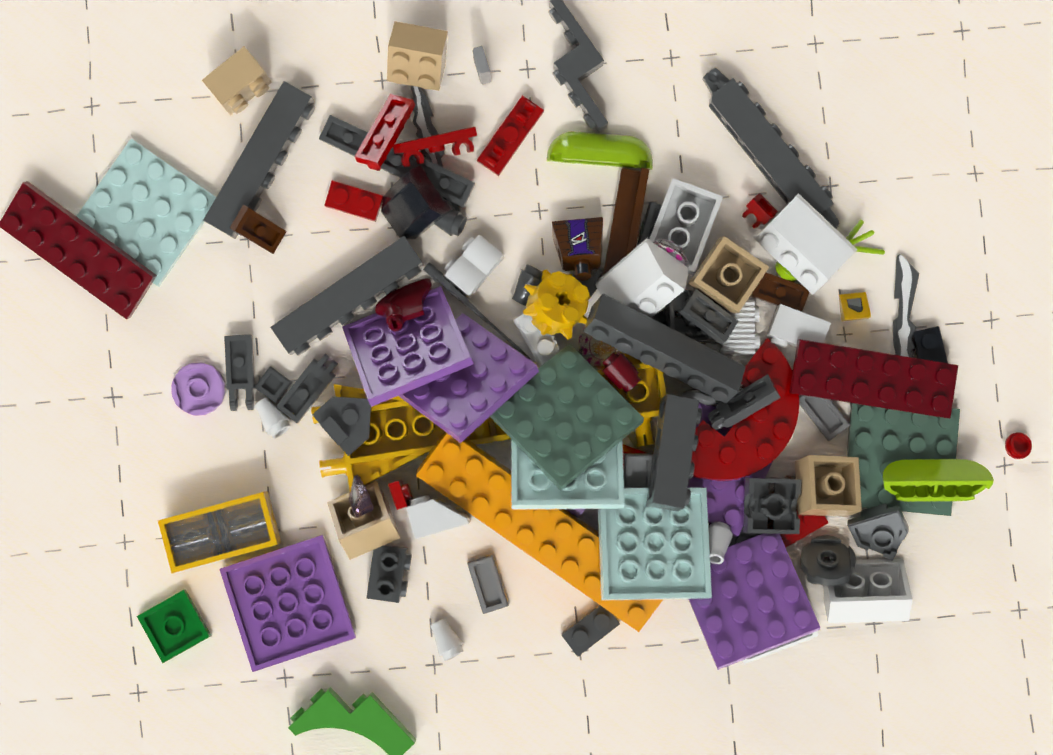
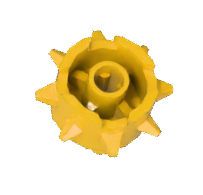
M546 269L542 271V281L538 286L525 284L524 288L530 295L528 296L526 309L523 310V313L532 317V324L541 331L542 335L561 333L568 340L572 338V328L577 322L586 324L587 318L585 313L588 308V300L591 297L587 287L582 285L572 274L568 275L560 271L551 274Z

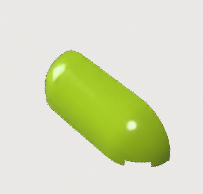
M576 131L566 132L555 138L548 149L546 160L548 162L636 169L646 168L652 170L653 158L650 149L642 140L636 137Z
M966 459L898 460L887 465L883 471L885 490L895 495L897 500L906 502L969 501L975 499L974 495L982 492L984 489L987 488L989 490L994 482L991 472L985 466Z

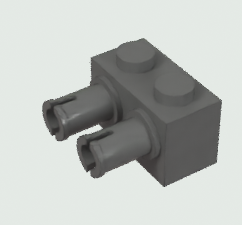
M383 545L373 550L366 599L399 603L401 597H406L408 581H403L405 570L410 571L412 554H407V547Z

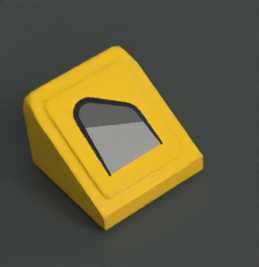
M866 292L839 295L841 321L871 318Z

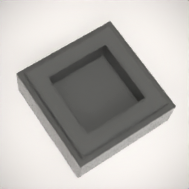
M270 366L254 388L277 404L293 382Z

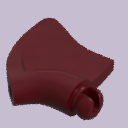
M429 278L422 279L386 295L376 304V314L386 317L388 327L392 331H399L406 320L425 315L423 304L432 287L431 280Z

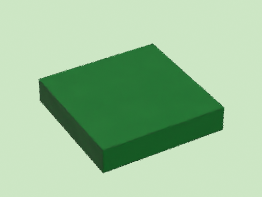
M186 589L136 616L162 664L212 636Z

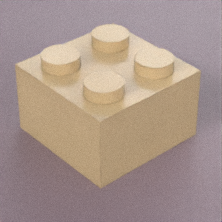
M395 21L388 44L387 81L439 91L445 70L448 31Z
M242 47L202 79V82L230 116L234 112L239 114L249 105L247 102L254 96L260 97L265 94L269 89L268 85L272 83L265 71L245 47Z
M723 236L718 238L688 284L730 313L735 314L740 312L769 267Z
M807 455L795 461L796 479L802 480L801 495L797 499L798 515L848 517L862 511L859 457Z
M377 481L355 490L357 499L354 507L352 492L327 502L338 540L350 560L400 539L389 503Z

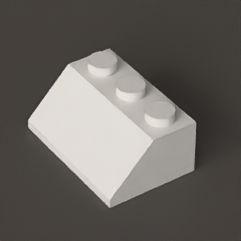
M672 178L649 240L657 246L660 245L664 251H666L667 247L673 249V252L669 254L674 258L679 254L682 257L680 262L689 268L688 274L693 276L724 196Z
M799 193L755 238L812 295L857 251Z
M646 238L597 280L595 285L600 295L605 294L651 318L685 290L689 268Z
M429 495L410 500L411 506L406 507L415 540L468 525L471 522L470 516L437 498L431 500Z
M904 558L893 559V561L890 559L856 560L854 572L850 576L848 583L835 586L823 585L824 606L828 623L909 621L913 597ZM823 561V562H824V563H827V564H832V563H834L835 561Z

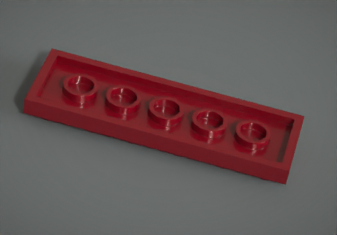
M28 181L22 183L0 221V228L126 320L132 317L157 277L151 270Z
M798 339L789 393L950 419L959 365Z

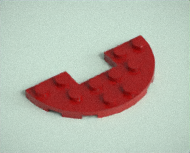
M768 338L746 364L740 387L744 389L762 377L769 375L781 398L734 424L725 436L721 435L703 420L695 429V435H698V444L696 450L692 451L691 462H694L695 465L693 477L731 481L749 476L768 466L789 443L798 420L799 395L789 393L793 370L782 352Z

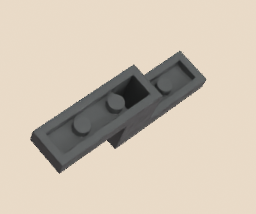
M550 0V10L548 11L550 17L555 24L561 23L565 29L563 34L571 46H577L554 62L553 69L555 71L552 74L560 86L564 84L570 93L567 96L576 108L578 106L581 107L585 113L582 117L591 130L595 128L600 133L607 128L608 121L585 90L581 81L600 69L604 64V59L563 0Z

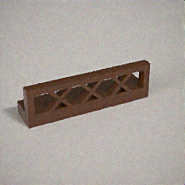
M641 168V171L621 169L603 274H606L636 248L650 169Z

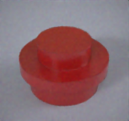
M1016 432L1006 438L1005 450L1010 457L1023 459L1030 454L1032 442L1027 435Z

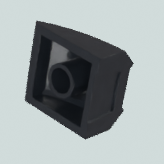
M421 165L409 170L387 191L383 197L381 213L400 238L405 236L406 239L413 240L417 239L452 210L428 179Z

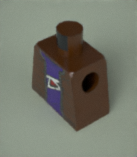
M603 217L552 221L553 241L562 270L574 271L575 278L578 281L589 280L591 278V269L601 267Z

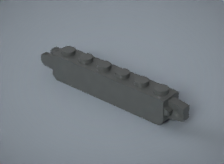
M716 67L709 71L702 78L712 95L709 99V108L784 202L788 205L799 193L837 229L840 220L836 218L835 213L830 208L834 204L831 200L833 198L831 192L824 185L820 187L814 179L816 178L814 171L808 165L804 166L800 162L798 151L793 145H787L781 138L783 134L778 126L774 123L770 124L764 117L766 112L758 102L753 103L747 96L749 91L741 81L737 83L734 78L729 80Z

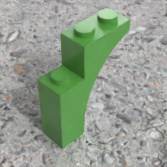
M331 687L326 692L321 688L310 699L313 704L306 711L301 707L290 718L293 723L288 727L295 736L313 729H344L366 737L388 755H403L417 740L373 692L368 697L363 693L352 704L355 708L352 710Z

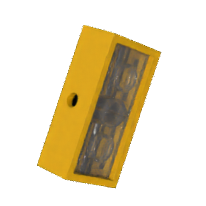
M268 491L158 520L171 574L282 543Z

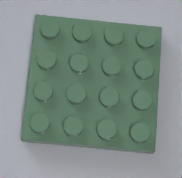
M568 344L538 368L539 372L490 416L560 490H563L644 421V418L571 344Z
M851 403L846 457H859L861 507L871 508L887 503L889 508L899 505L902 512L951 516L953 501L906 502L897 500L895 495L889 493L884 488L883 471L887 465L898 460L956 459L960 409L952 408L951 418L947 419Z

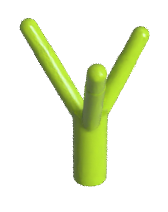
M859 220L846 237L852 245L875 234L873 230H870L853 239L864 224L863 220ZM854 246L857 249L856 252L885 254L883 249Z

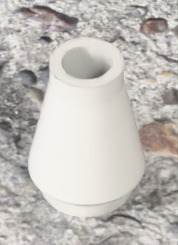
M263 398L255 404L254 408L259 414L267 435H271L273 439H276L291 428V425L288 423L289 418L276 408L268 398Z
M714 522L708 528L710 563L721 564L724 561V556L733 534L727 524Z
M445 619L430 626L434 634L439 657L442 656L444 661L451 660L464 652L462 648L463 643L449 627Z

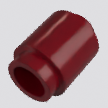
M613 352L602 362L605 366L602 372L619 390L622 389L625 393L629 392L642 380L638 375L639 370L622 352L618 355Z

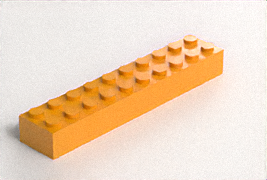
M444 432L418 467L416 472L418 478L637 632H640L664 600H601L599 532L566 509H512L511 470L467 438L460 443L447 432Z

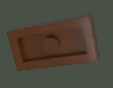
M245 205L241 207L230 226V229L272 254L275 253L287 232Z
M766 272L750 296L776 306L782 304L803 312L810 292L800 284Z

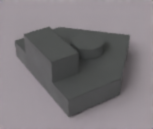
M331 397L312 414L320 423V426L348 456L370 438L372 407L368 399Z
M887 503L867 508L861 511L859 517L847 521V526L857 547L867 551L871 549L883 554V557L892 561L897 554L899 546L909 532V526L899 505L889 508Z

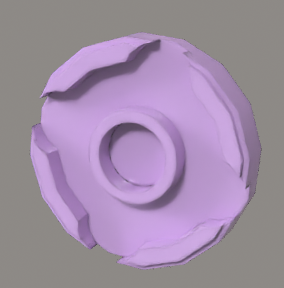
M190 363L182 367L176 374L171 384V394L175 404L181 410L193 416H201L214 412L222 404L226 394V386L222 374L215 367L205 363Z

